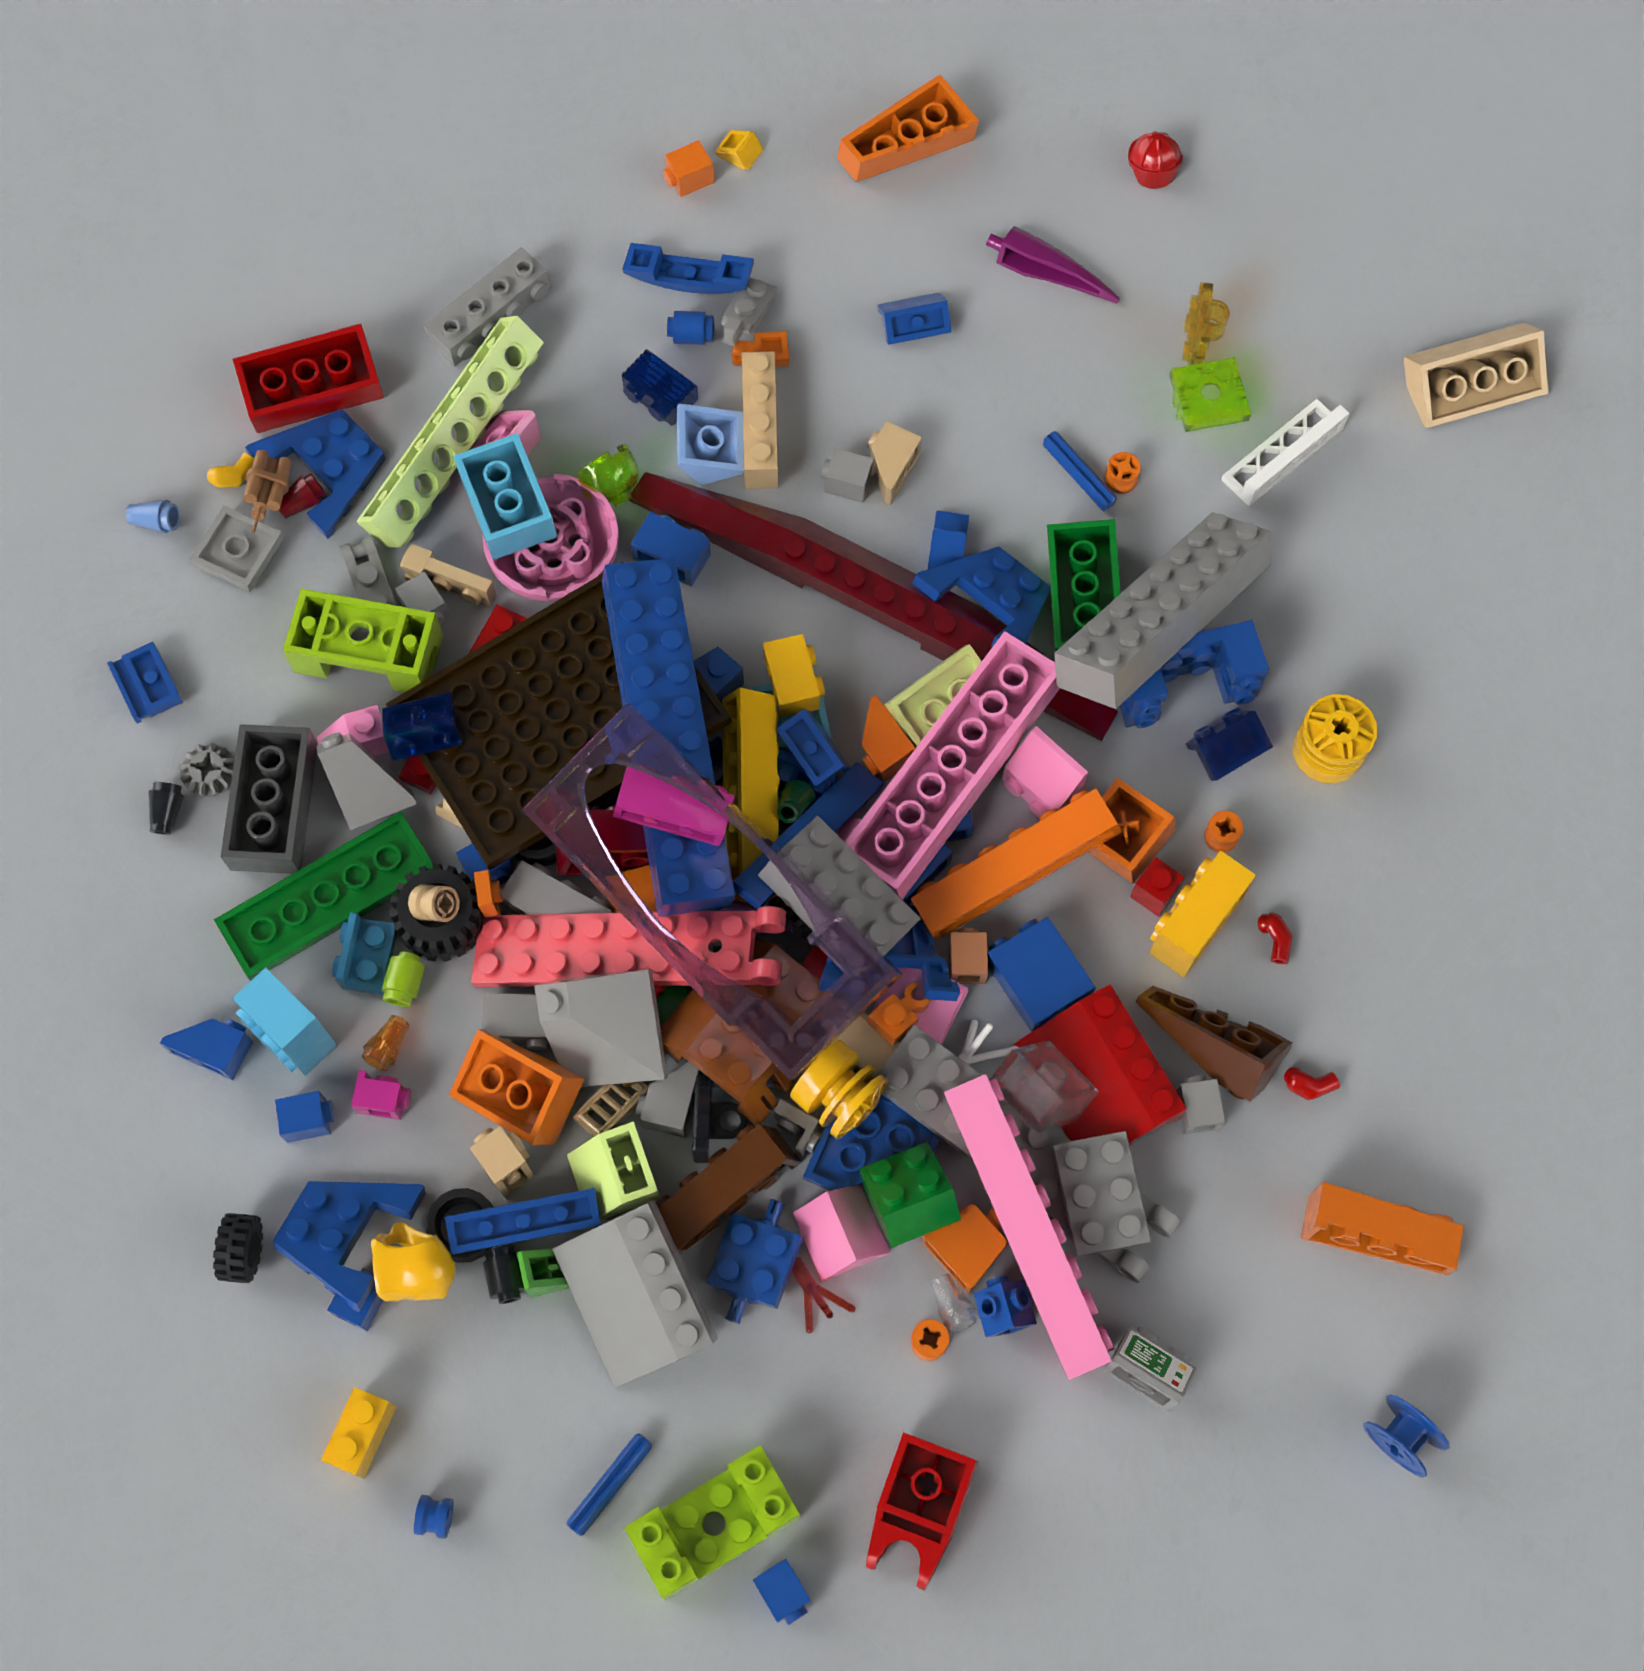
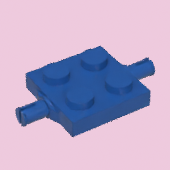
M770 1199L764 1219H751L736 1213H732L706 1281L709 1286L723 1290L733 1297L725 1317L730 1322L741 1323L740 1321L747 1303L763 1304L778 1309L802 1245L803 1237L784 1230L777 1224L785 1206L784 1203L778 1200Z

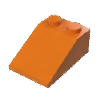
M478 1029L449 1096L510 1132L513 1131L518 1137L532 1145H555L584 1082V1078L554 1061L482 1029Z

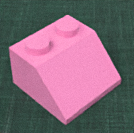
M1035 726L1005 765L1002 780L1006 789L1016 797L1021 796L1030 804V810L1040 818L1042 814L1053 808L1060 810L1070 804V799L1083 791L1088 771Z

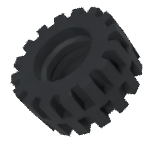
M226 1213L225 1217L221 1219V1226H218V1236L215 1238L214 1243L216 1247L213 1251V1258H215L213 1269H215L214 1275L217 1277V1280L236 1283H250V1281H253L254 1275L258 1271L257 1265L260 1264V1252H262L263 1247L261 1245L263 1225L260 1223V1217L248 1214Z

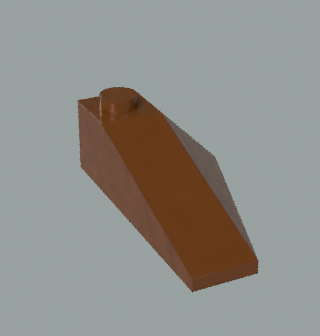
M1155 986L1141 993L1136 999V1003L1212 1079H1217L1219 1085L1228 1089L1231 1095L1239 1099H1246L1251 1102L1266 1088L1293 1043L1256 1023L1249 1021L1247 1027L1229 1021L1227 1020L1228 1013L1218 1009L1216 1013L1199 1010L1195 1001Z

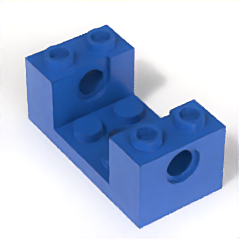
M1253 620L1198 632L1119 706L1126 728L1132 726L1146 728L1159 720L1162 713L1161 704L1166 701L1168 696L1165 683L1173 681L1177 676L1190 673L1192 676L1201 675L1208 672L1210 668L1213 669L1224 704L1235 702L1237 705H1242L1253 701L1258 696L1269 671Z

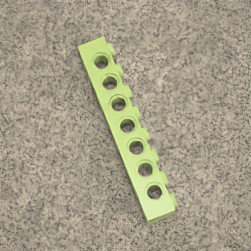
M518 316L499 319L356 521L384 547H402L412 539L414 535L413 529L420 520L432 510L431 504L436 496L442 493L450 484L449 478L457 468L453 456L468 451L473 443L483 437L486 432L485 426L489 420L502 410L504 406L503 400L509 392L517 388L521 382L520 376L524 370L531 366L538 358L537 352L544 342ZM506 352L508 353V356H509V361H508V363H507V361H506V359H505V353H506ZM488 376L491 379V388L488 386ZM470 402L474 406L473 414L470 411ZM452 427H454L456 431L455 439L452 436ZM435 452L437 453V456H438V463H437V465L435 464L434 458H433ZM416 478L420 481L419 491H417L415 486ZM398 504H400L402 508V514L400 517L397 514Z

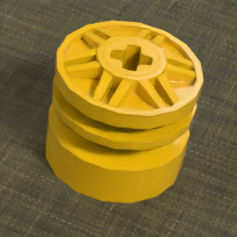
M1332 694L1318 699L1309 707L1293 740V756L1298 767L1308 777L1321 783L1336 784L1350 779L1361 768L1377 738V722L1372 711L1362 701L1349 695ZM1338 730V731H1340L1341 733H1340V735H1338V734H1336L1335 732Z
M842 1039L835 1041L817 1057L800 1077L790 1093V1098L808 1114L824 1105L826 1108L819 1119V1124L822 1127H826L837 1119L830 1130V1134L837 1140L841 1139L853 1128L858 1127L877 1106L879 1098L889 1082L883 1075H878L869 1082L875 1071L872 1065L865 1066L855 1074L853 1070L858 1063L860 1055Z

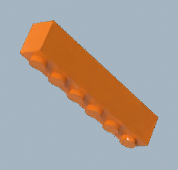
M1095 788L1090 792L1089 790H1083L1070 799L1071 803L1060 810L1053 808L1040 816V822L1029 828L1024 826L1016 829L1008 836L1009 840L1001 845H990L978 853V858L967 865L960 863L952 867L947 872L948 876L937 883L930 881L919 887L916 891L917 894L911 897V900L931 935L937 941L1120 834L1121 829L1098 790Z

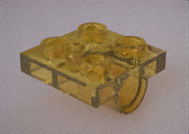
M1200 282L1197 295H1191L1189 313H1186L1184 333H1187V341H1184L1182 361H1188L1187 374L1200 375L1209 342L1216 341L1224 335L1230 315L1229 308L1225 303L1212 299L1213 283Z

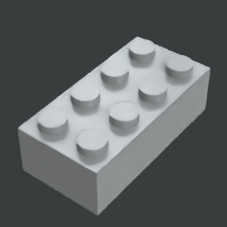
M816 816L776 853L758 874L860 978L871 970L921 919L819 816Z

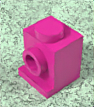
M359 1070L351 1103L353 1109L358 1114L401 1120L402 1111L408 1110L410 1105L411 1089L404 1088L401 1083H398V1079L394 1077L377 1075L376 1080H374L366 1071Z

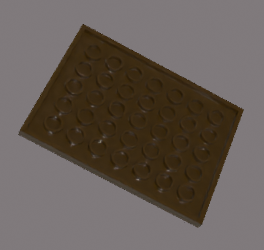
M603 574L386 703L387 708L489 870H492L557 830L568 810L577 806H590L593 808L619 792L627 765L633 766L602 587ZM694 664L708 737L731 723L732 720L725 707Z

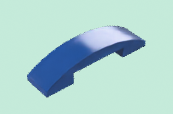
M630 243L622 270L624 274L635 279L667 289L699 294H724L747 289L754 259L722 254L721 261L663 254L661 246Z

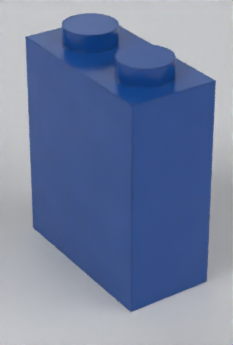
M1049 917L1039 922L1037 919L1030 920L1018 930L1020 932L1018 935L1009 940L1007 937H1002L991 944L988 948L990 951L987 953L988 968L1031 1032L1073 1004L1093 994L1096 988Z

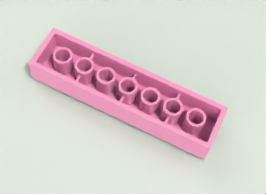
M1004 631L845 841L901 899L905 897L1060 689L1057 687L1055 662Z
M985 1074L945 1091L946 1100L1068 1379H1073L1112 1362L1108 1352L1114 1350L1113 1344L1103 1325L1096 1327L1092 1317L1098 1314L1096 1305L1090 1292L1087 1289L1081 1291L1076 1280L1083 1276L1072 1254L1065 1256L1061 1244L1067 1241L1059 1221L1056 1218L1050 1221L1045 1208L1051 1206L1050 1200L1041 1183L1034 1185L1030 1176V1172L1036 1170L1028 1150H1019L1014 1137L1020 1135V1132L1012 1114L1004 1116L999 1102L1005 1100L996 1078L989 1081Z

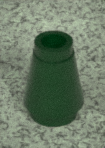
M794 780L785 784L777 810L778 817L783 822H794L815 803V793L812 786L803 780Z

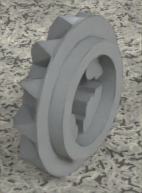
M213 742L211 745L205 746L198 744L197 748L191 753L186 752V758L183 764H180V779L184 786L195 795L202 797L218 795L231 785L235 759L226 747H220ZM211 759V764L216 769L215 771H209L204 779V774L197 768L205 767Z

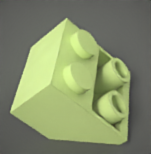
M634 1121L600 1133L567 1154L578 1190L595 1188L600 1221L660 1199Z

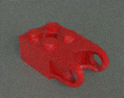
M903 1432L877 1505L866 1568L870 1570L876 1569L879 1560L891 1544L901 1540L907 1541L919 1553V1578L916 1586L925 1591L954 1535L978 1461ZM928 1473L934 1474V1482L938 1484L937 1491L935 1493L930 1491L929 1496H924L922 1494L923 1487L918 1485L919 1479L921 1477L927 1479Z

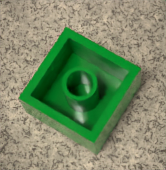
M928 1142L859 1169L868 1201L892 1248L961 1220L953 1187Z

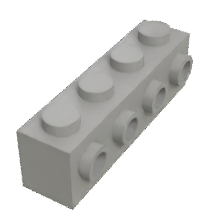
M520 247L424 325L429 343L454 367L461 361L469 359L476 349L482 345L500 318L520 317L524 310L532 303L540 301L546 296L548 290L551 289L548 270L523 247Z

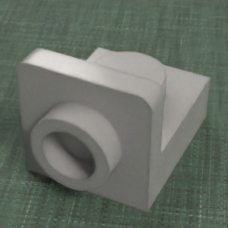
M780 1099L774 1110V1118L779 1121L777 1126L793 1136H796L798 1132L803 1134L795 1148V1154L803 1158L806 1151L813 1153L822 1135L818 1131L820 1128L819 1120Z

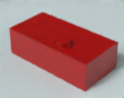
M362 324L232 359L248 416L256 433L384 398Z

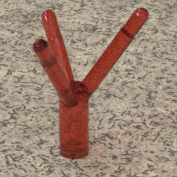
M800 1257L796 1258L792 1273L804 1291L805 1327L807 1333L813 1332L812 1297L828 1319L833 1317V1312L823 1297L851 1313L855 1312L856 1308L854 1305L817 1284Z

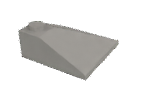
M652 969L565 978L534 985L540 1024L559 1065L584 1078L581 1087L664 1080L668 1078Z

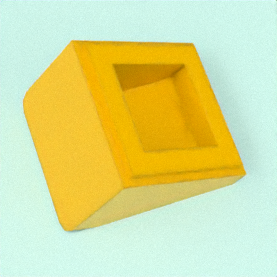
M730 130L716 149L715 154L741 169L749 170L762 153L763 146L754 132Z

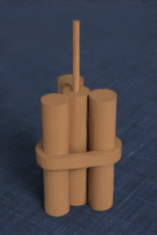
M258 450L256 452L252 468L247 471L245 477L247 486L243 498L247 503H254L251 517L255 519L252 533H255L258 521L264 519L267 508L272 511L280 509L283 495L288 492L290 486L288 477L292 461L287 457H281L279 461L275 458H269V453L265 450Z

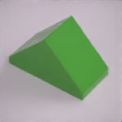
M552 1249L527 1250L517 1253L524 1289L530 1298L570 1288Z

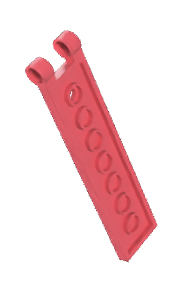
M765 906L758 908L757 911H702L658 917L657 912L496 915L484 917L481 923V931L477 935L471 983L476 988L534 987V985L558 979L652 969L654 985L775 986L781 983L782 963L773 959H756L753 961L755 934H778L784 932L786 911L778 907ZM720 941L722 943L721 949L715 953L711 952V944Z

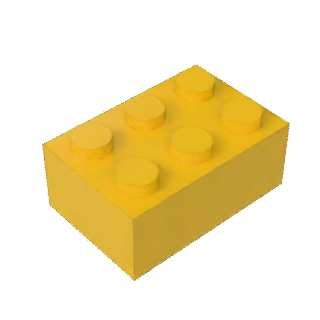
M1221 850L1213 860L1207 857L1196 871V876L1191 884H1186L1175 899L1176 903L1170 910V913L1166 911L1154 927L1155 931L1149 938L1154 942L1149 954L1183 978H1185L1243 900L1256 877L1253 872Z

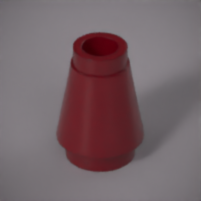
M311 473L305 477L301 475L289 487L288 492L283 495L279 511L287 519L291 515L293 516L321 502L320 499L326 496V493Z

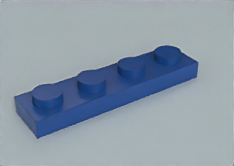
M595 1188L445 1217L451 1255L601 1226Z

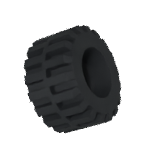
M433 864L432 870H428L426 865L418 867L419 874L414 876L412 872L408 873L405 876L407 883L404 885L399 882L395 888L398 896L392 895L390 902L393 910H390L391 919L394 922L393 925L408 949L411 948L413 953L420 958L424 954L429 961L436 962L437 956H441L444 962L451 960L450 954L453 953L460 957L465 954L464 947L468 945L472 949L476 945L474 937L480 933L482 928L481 923L484 916L478 906L476 886L474 882L470 881L467 874L463 871L459 874L456 867L448 865L446 870L443 869L441 864ZM421 884L450 886L455 889L460 900L457 915L447 924L440 927H426L420 924L419 920L410 913L408 906L410 893L416 886Z

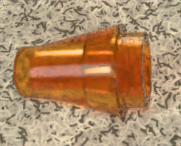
M391 1015L388 1021L363 1046L365 1050L362 1054L363 1060L381 1071H387L389 1066L395 1065L405 1034L410 1027L409 1023L399 1016Z

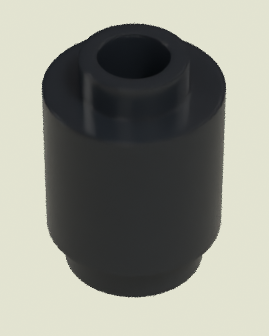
M501 1246L486 1251V1261L483 1262L490 1299H498L499 1304L520 1300V1293L525 1292L514 1246Z

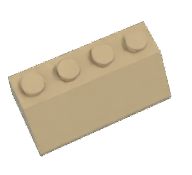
M1525 322L1404 356L1407 389L1426 428L1548 394L1544 331Z

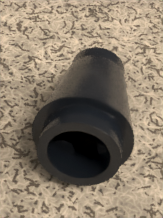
M166 782L153 783L152 790L148 791L149 832L171 835L184 795L181 794L182 786Z

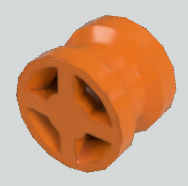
M1128 452L1114 454L1109 459L1104 478L1107 487L1118 494L1132 491L1137 485L1141 469L1140 461L1136 456Z
M1219 811L1212 815L1204 832V839L1209 848L1215 852L1220 850L1222 852H1229L1234 849L1243 833L1242 820L1231 811Z
M927 1319L918 1323L911 1335L912 1350L922 1360L933 1361L939 1359L944 1355L949 1345L947 1328L943 1323L934 1319Z

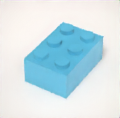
M518 433L453 456L493 560L557 537L553 518Z
M266 967L232 998L240 1007L235 1014L267 1048L269 1047L291 1072L298 1068L306 1076L338 1046L318 1019Z

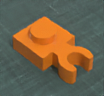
M488 870L474 872L478 906L483 916L502 915L498 902H503L500 882L493 881Z
M915 982L906 987L901 1000L896 995L891 994L868 1015L866 1022L892 1046L910 1031L913 1025L917 1024L919 1017L915 1013L924 1012L931 999L925 998L921 1001L913 999L911 995L915 993L918 986Z

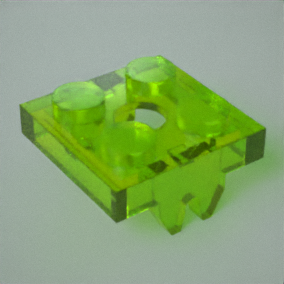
M1235 357L1177 367L1170 370L1169 377L1173 388L1172 405L1173 408H1177L1176 419L1182 420L1185 432L1250 420L1251 411ZM1205 385H1215L1220 390V396L1215 400H1208L1203 397L1201 389Z

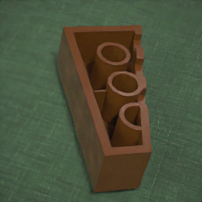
M750 1124L736 1136L738 1142L727 1150L723 1147L715 1152L708 1159L710 1165L701 1173L694 1171L686 1176L679 1183L681 1189L672 1197L665 1195L656 1201L680 1255L721 1224V1221L718 1219L719 1216L724 1214L726 1217H729L732 1213H737L746 1206L750 1199L747 1196L753 1191L756 1194L763 1189L767 1190L776 1183L777 1172L788 1165L793 1170L802 1163L776 1128L764 1124H758L757 1126Z

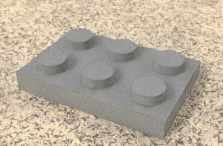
M1126 1131L1055 1144L1051 1147L1076 1258L1149 1244L1151 1242Z

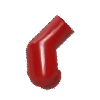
M1270 912L1269 915H1260L1257 921L1258 929L1262 933H1269L1274 940L1271 962L1281 965L1288 964L1292 943L1291 931L1280 915Z

